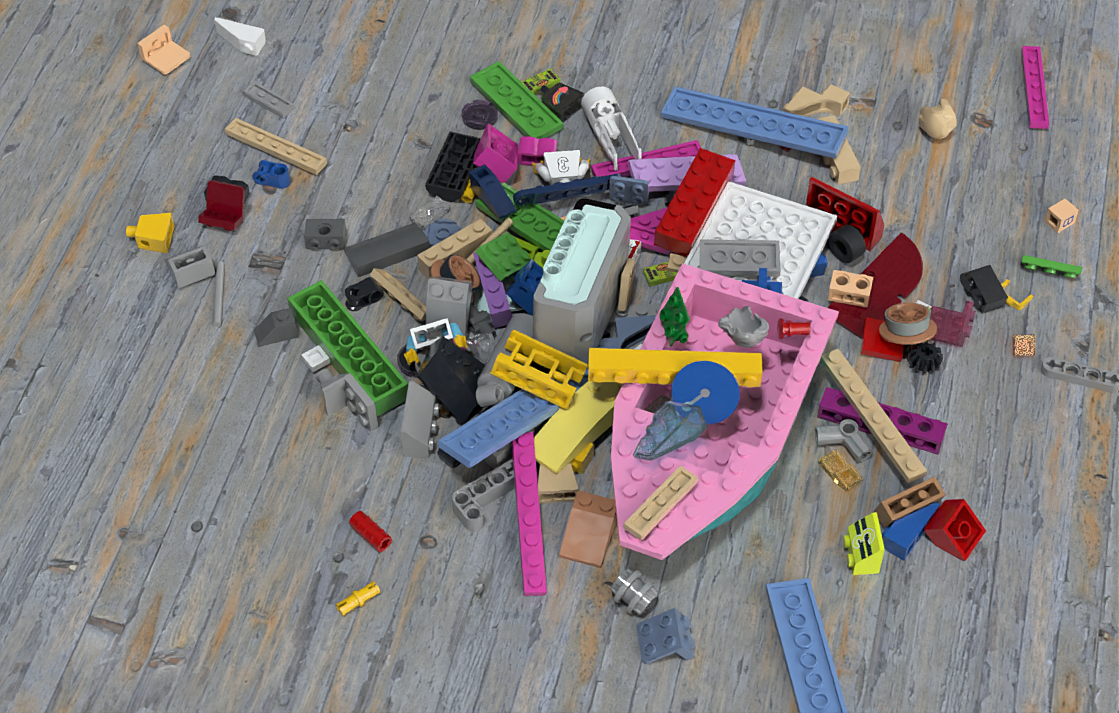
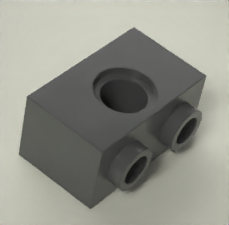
M306 219L304 231L306 249L335 250L345 248V219Z

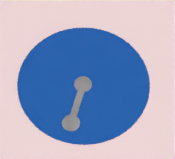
M697 361L686 365L677 373L672 384V398L675 406L683 416L696 423L715 424L721 422L735 411L739 402L740 391L734 375L724 366L712 361Z

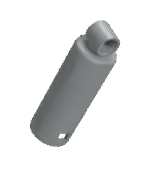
M519 313L510 319L478 377L476 399L480 406L497 405L513 394L516 388L515 385L490 373L500 352L508 356L512 354V351L504 348L512 330L533 338L532 315Z

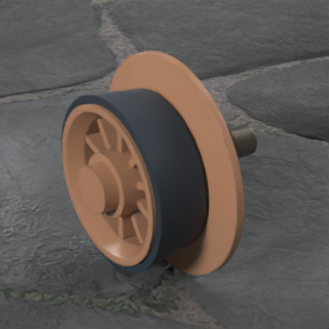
M452 254L446 260H436L432 263L430 269L431 276L473 281L471 303L474 301V291L480 288L481 279L477 270L468 260L462 256Z

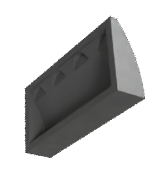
M412 223L343 248L357 276L361 277L371 273L374 268L383 269L416 257L418 254L429 249L430 244L422 229L416 223Z

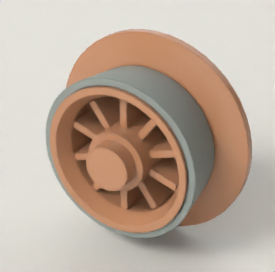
M900 303L889 307L885 311L886 321L879 328V333L885 340L896 344H905V351L910 352L913 344L927 341L937 332L936 323L930 319L929 308L918 303Z

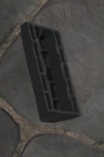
M449 132L425 184L426 190L436 199L452 203L463 196L470 179L469 171L475 169L473 163L474 154L481 138Z

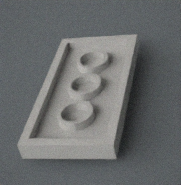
M700 239V269L722 276H758L759 268H767V276H780V245L778 240Z

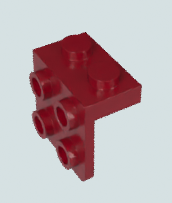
M210 180L207 183L206 210L199 215L198 223L205 224L208 227H221L226 231H233L243 223L244 187Z

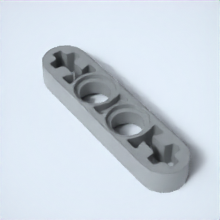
M1047 357L1042 362L1041 372L1046 377L1110 393L1119 391V374L1116 372L1055 357ZM1072 369L1077 374L1070 375L1066 372V370ZM1087 375H1095L1097 380H1090L1087 378Z

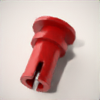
M779 318L777 323L779 339H783L785 335L786 337L809 335L811 331L810 322H792L791 320L784 322L783 318Z

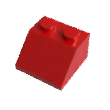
M965 499L944 500L924 528V531L935 546L961 561H966L986 532V529Z

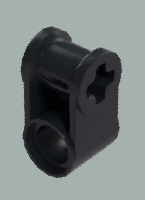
M372 277L365 278L345 289V296L347 298L346 308L350 311H358L380 301L384 292Z

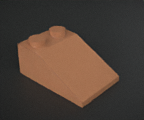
M578 490L561 545L560 558L601 568L617 523L614 499Z

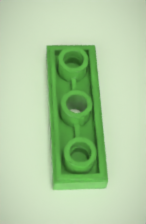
M1022 255L1021 258L1022 264H1025L1024 268L1036 270V267L1044 268V272L1056 274V271L1064 272L1063 276L1070 278L1080 275L1083 268Z

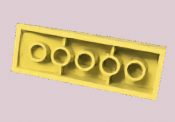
M587 382L574 393L567 410L560 407L535 436V460L555 474L561 471L590 443L595 441L613 425L614 403L623 383Z

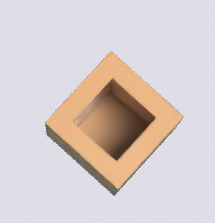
M1063 199L1048 208L1045 222L1059 233L1075 223L1079 210L1068 200Z

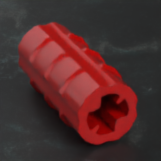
M358 511L350 518V526L378 552H382L389 547L392 542L391 536L378 526L370 516H367L363 511Z

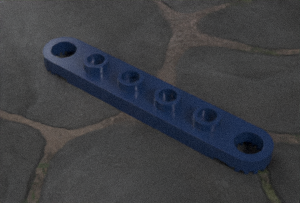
M621 174L593 176L588 179H575L571 182H557L547 186L539 185L535 188L516 192L513 195L515 205L520 207V205L526 206V204L530 203L534 205L603 193L605 190L610 191L611 176H623Z

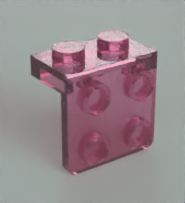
M966 300L963 313L932 306L930 308V319L936 323L937 332L930 340L963 347L965 337H970L972 326L968 324L969 322L973 323L976 311L972 310L974 302Z

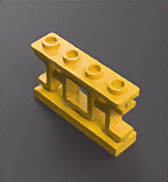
M512 330L504 347L512 351V354L508 356L500 352L490 374L567 410L577 389L569 385L568 382L572 379L580 383L588 364L523 333ZM532 361L550 369L549 374L531 367Z

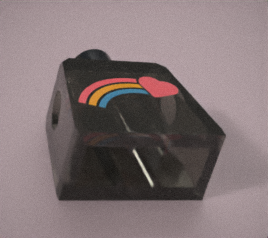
M557 83L551 89L544 85L539 90V95L542 96V103L563 123L582 108L581 101L584 93L565 84Z

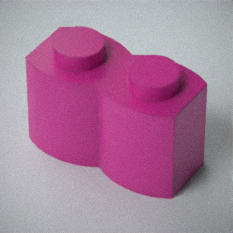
M521 137L518 149V164L532 166V163L538 164L540 161H543L544 164V153L557 152V140Z

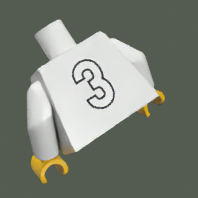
M580 150L544 153V164L543 161H540L538 164L532 163L533 172L540 174L550 185L557 182H571L584 177L587 170L590 169V159L582 160L580 158Z

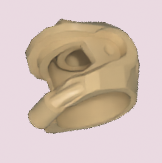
M940 98L937 106L932 108L925 106L920 110V127L932 138H945L957 126L955 113L947 99Z

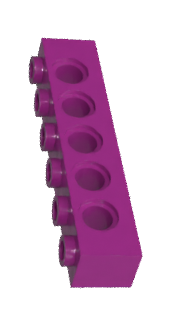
M826 387L819 404L817 418L836 424L850 419L857 423L859 431L872 434L843 392ZM878 402L909 446L933 454H939L948 423Z

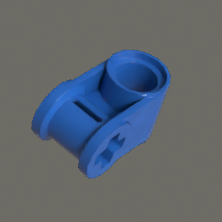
M262 160L259 163L258 170L252 175L253 180L260 185L283 189L291 184L288 167L282 163Z

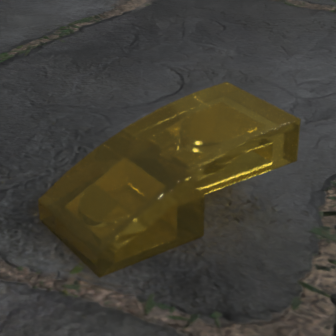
M837 449L818 461L830 478L845 491L864 480L852 463H846Z

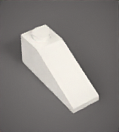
M217 17L214 19L216 32L240 52L258 56L266 43L264 29Z

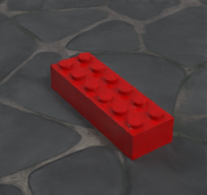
M703 148L698 150L655 230V246L688 257L728 181H731L734 175L736 160Z

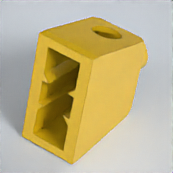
M172 213L141 215L137 226L128 225L126 227V236L135 237L137 246L140 249L168 253L175 226Z

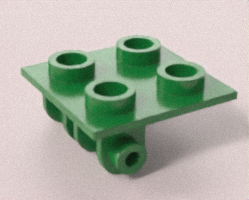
M676 287L659 314L665 330V336L671 347L675 341L680 343L687 342L689 337L685 326L690 318L680 289Z

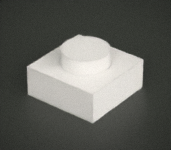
M319 345L301 354L302 360L312 372L330 364V358Z

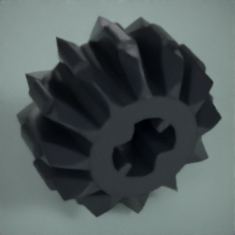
M927 340L925 343L913 344L907 358L910 367H915V372L920 370L924 375L927 371L932 374L934 370L940 368L943 354L940 347H936L935 343L929 344Z

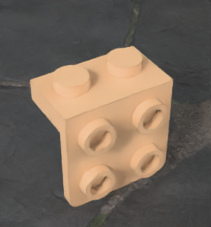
M166 25L161 26L137 43L141 59L162 74H168L190 58L188 51L172 41L169 27Z

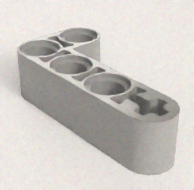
M513 459L453 493V512L468 531L477 532L483 528L482 507L515 489Z

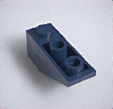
M486 165L469 171L471 190L499 219L517 212L498 178Z

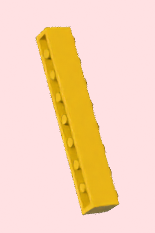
M589 348L588 382L673 384L677 373L686 365L697 361H712L727 368L734 375L738 386L760 387L762 380V353Z

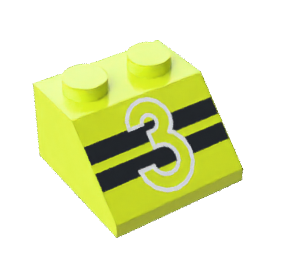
M871 513L849 525L847 534L843 535L844 548H848L849 553L847 554V565L852 568L853 575L878 574L880 572L885 549L877 513Z

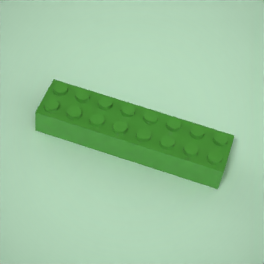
M322 280L287 298L294 319L315 345H319L330 358V363L339 374L351 373L375 403L377 417L406 401L408 391L406 380Z

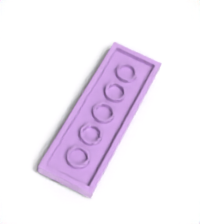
M737 154L722 155L736 160L734 175L730 182L745 186L746 178ZM695 156L629 160L628 168L633 179L648 181V192L672 191L679 188Z

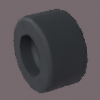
M843 225L829 236L830 249L841 262L851 263L865 253V240L854 226Z

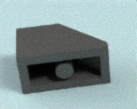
M291 308L271 312L254 329L258 347L298 338Z

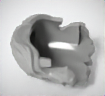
M744 306L741 310L734 308L730 314L720 318L718 322L719 328L723 329V332L727 333L737 346L743 348L756 346L768 335V322L756 313L753 317L750 306Z

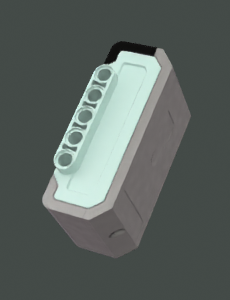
M587 198L579 199L573 210L566 216L544 264L543 276L534 293L533 339L588 365L589 348H598L619 298L621 276L628 260L631 217L622 206Z

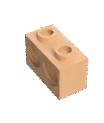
M834 270L828 300L867 308L873 277Z

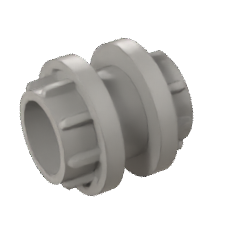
M626 569L616 579L610 590L614 595L613 600L617 604L624 600L628 604L626 611L629 614L635 612L640 616L654 603L658 593L654 589L655 583L651 580L646 584L640 580L642 573L639 570L634 572L631 569Z

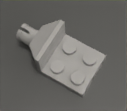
M328 368L322 369L317 373L316 380L322 385L327 416L348 405L351 412H356L363 426H367L371 432L378 428L375 403L351 373L339 374L334 377Z

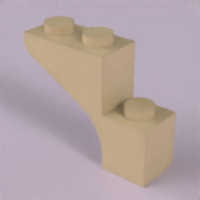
M832 84L827 90H823L821 94L802 87L799 92L794 93L792 100L785 104L783 111L805 117L821 112L831 113L840 117L849 105L850 92Z

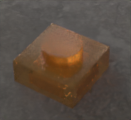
M1013 334V355H1035V335Z

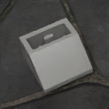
M198 246L164 259L178 288L215 275L212 258L205 246Z

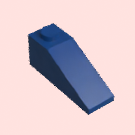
M937 502L896 520L890 528L887 526L882 533L884 549L904 561L925 533L924 528L937 512L940 504Z

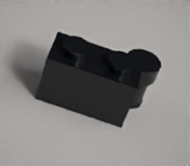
M991 265L960 274L962 286L967 291H970L975 306L979 308L982 314L1004 306L1008 296Z

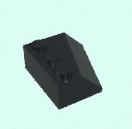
M442 336L429 346L417 378L433 396H438L444 403L443 407L447 412L451 411L457 418L455 421L461 426L478 404L476 399L477 382L485 364Z

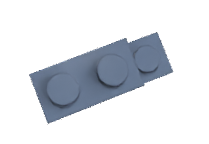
M655 315L615 318L616 338L601 339L598 348L629 349L643 341L656 318Z

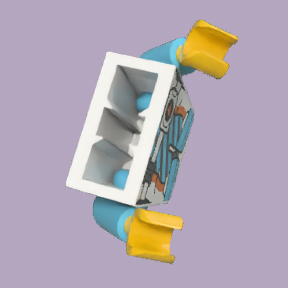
M448 318L410 329L411 336L407 338V352L404 354L408 365L413 361L418 363L420 360L416 353L417 350L422 351L429 348L433 342L442 336L451 342L454 339L455 345L466 347L467 349L466 337L463 336L458 324H449Z

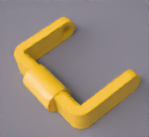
M1006 279L1001 284L1003 289L1008 286L1010 280ZM1030 294L1023 302L1019 303L1007 295L1008 299L1005 303L1017 310H1022L1034 296Z

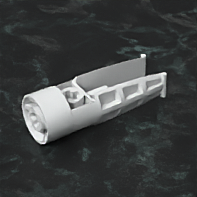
M603 86L589 90L582 98V109L601 146L613 162L614 170H617V153L610 138L617 139L620 133L635 159H642V149L638 148L631 127L613 92Z

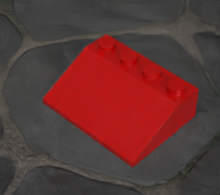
M811 176L806 206L837 215V221L831 231L832 233L843 225L854 226L862 234L866 250L871 252L883 235L884 222L880 210Z

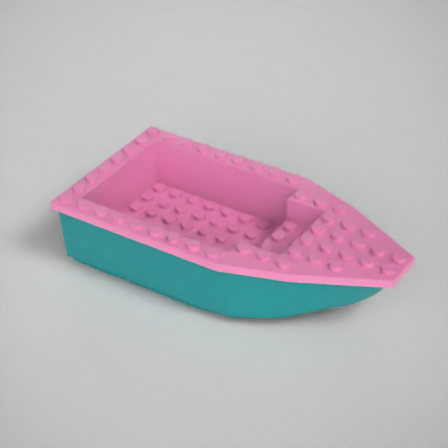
M682 263L640 350L762 353L761 386H739L740 397L738 405L727 419L715 424H700L687 419L681 413L675 414L673 412L669 396L672 384L623 383L614 403L611 469L620 546L663 560L684 543L730 521L760 495L776 467L836 323L839 311ZM676 287H679L690 318L685 326L689 337L687 342L680 343L675 341L671 347L665 336V330L659 314ZM744 306H750L753 317L756 313L768 322V335L761 343L750 348L737 346L732 338L723 332V329L719 328L718 322L720 318L730 314L734 308L741 310ZM783 318L784 322L787 320L792 322H810V334L792 335L791 337H786L785 335L783 339H779L777 334L778 320ZM680 465L697 476L698 482L642 540H639L623 528L624 522Z

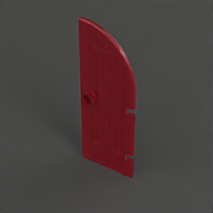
M901 232L861 273L873 277L868 307L833 301L827 308L839 311L836 323L862 339L866 317L884 321L886 319L885 311L893 305L900 304L902 300L898 296L905 299L916 288L922 277L923 261L917 246L908 236Z

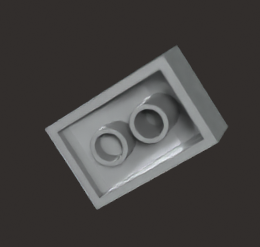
M438 276L430 277L426 298V324L448 318L449 324H458L463 336L467 337L473 281Z

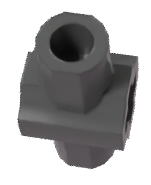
M470 304L469 330L472 334L480 333L486 341L491 340L495 337L496 331L491 327L492 320L490 315L484 310L479 312L473 304Z

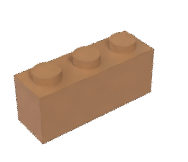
M933 477L882 501L874 512L877 513L878 519L885 529L887 526L891 527L900 518L933 503H939L946 494L937 479Z

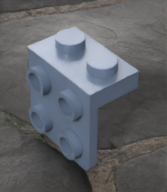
M618 176L610 177V200L648 205L650 192H648V181Z
M673 608L637 624V633L642 661L649 664L673 653H678L686 660L695 658L693 649L695 648V642L690 633V619Z

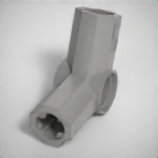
M846 419L837 425L815 426V440L818 445L839 443L847 447L853 457L860 462L867 460L873 454V449L859 433L858 425L853 420Z

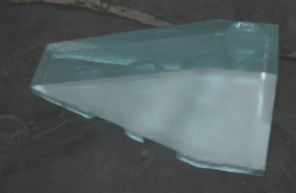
M666 401L653 414V422L647 426L646 436L639 441L633 453L634 458L652 461L696 440L707 429L701 407Z

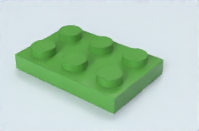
M509 232L480 246L475 251L500 282L516 274L531 260L528 252L522 249L517 243L516 238Z

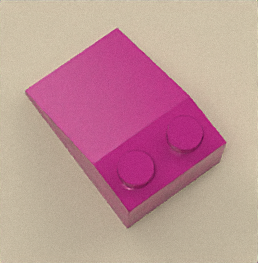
M488 123L475 151L473 163L476 168L486 165L496 175L499 182L505 183L517 169L518 144Z

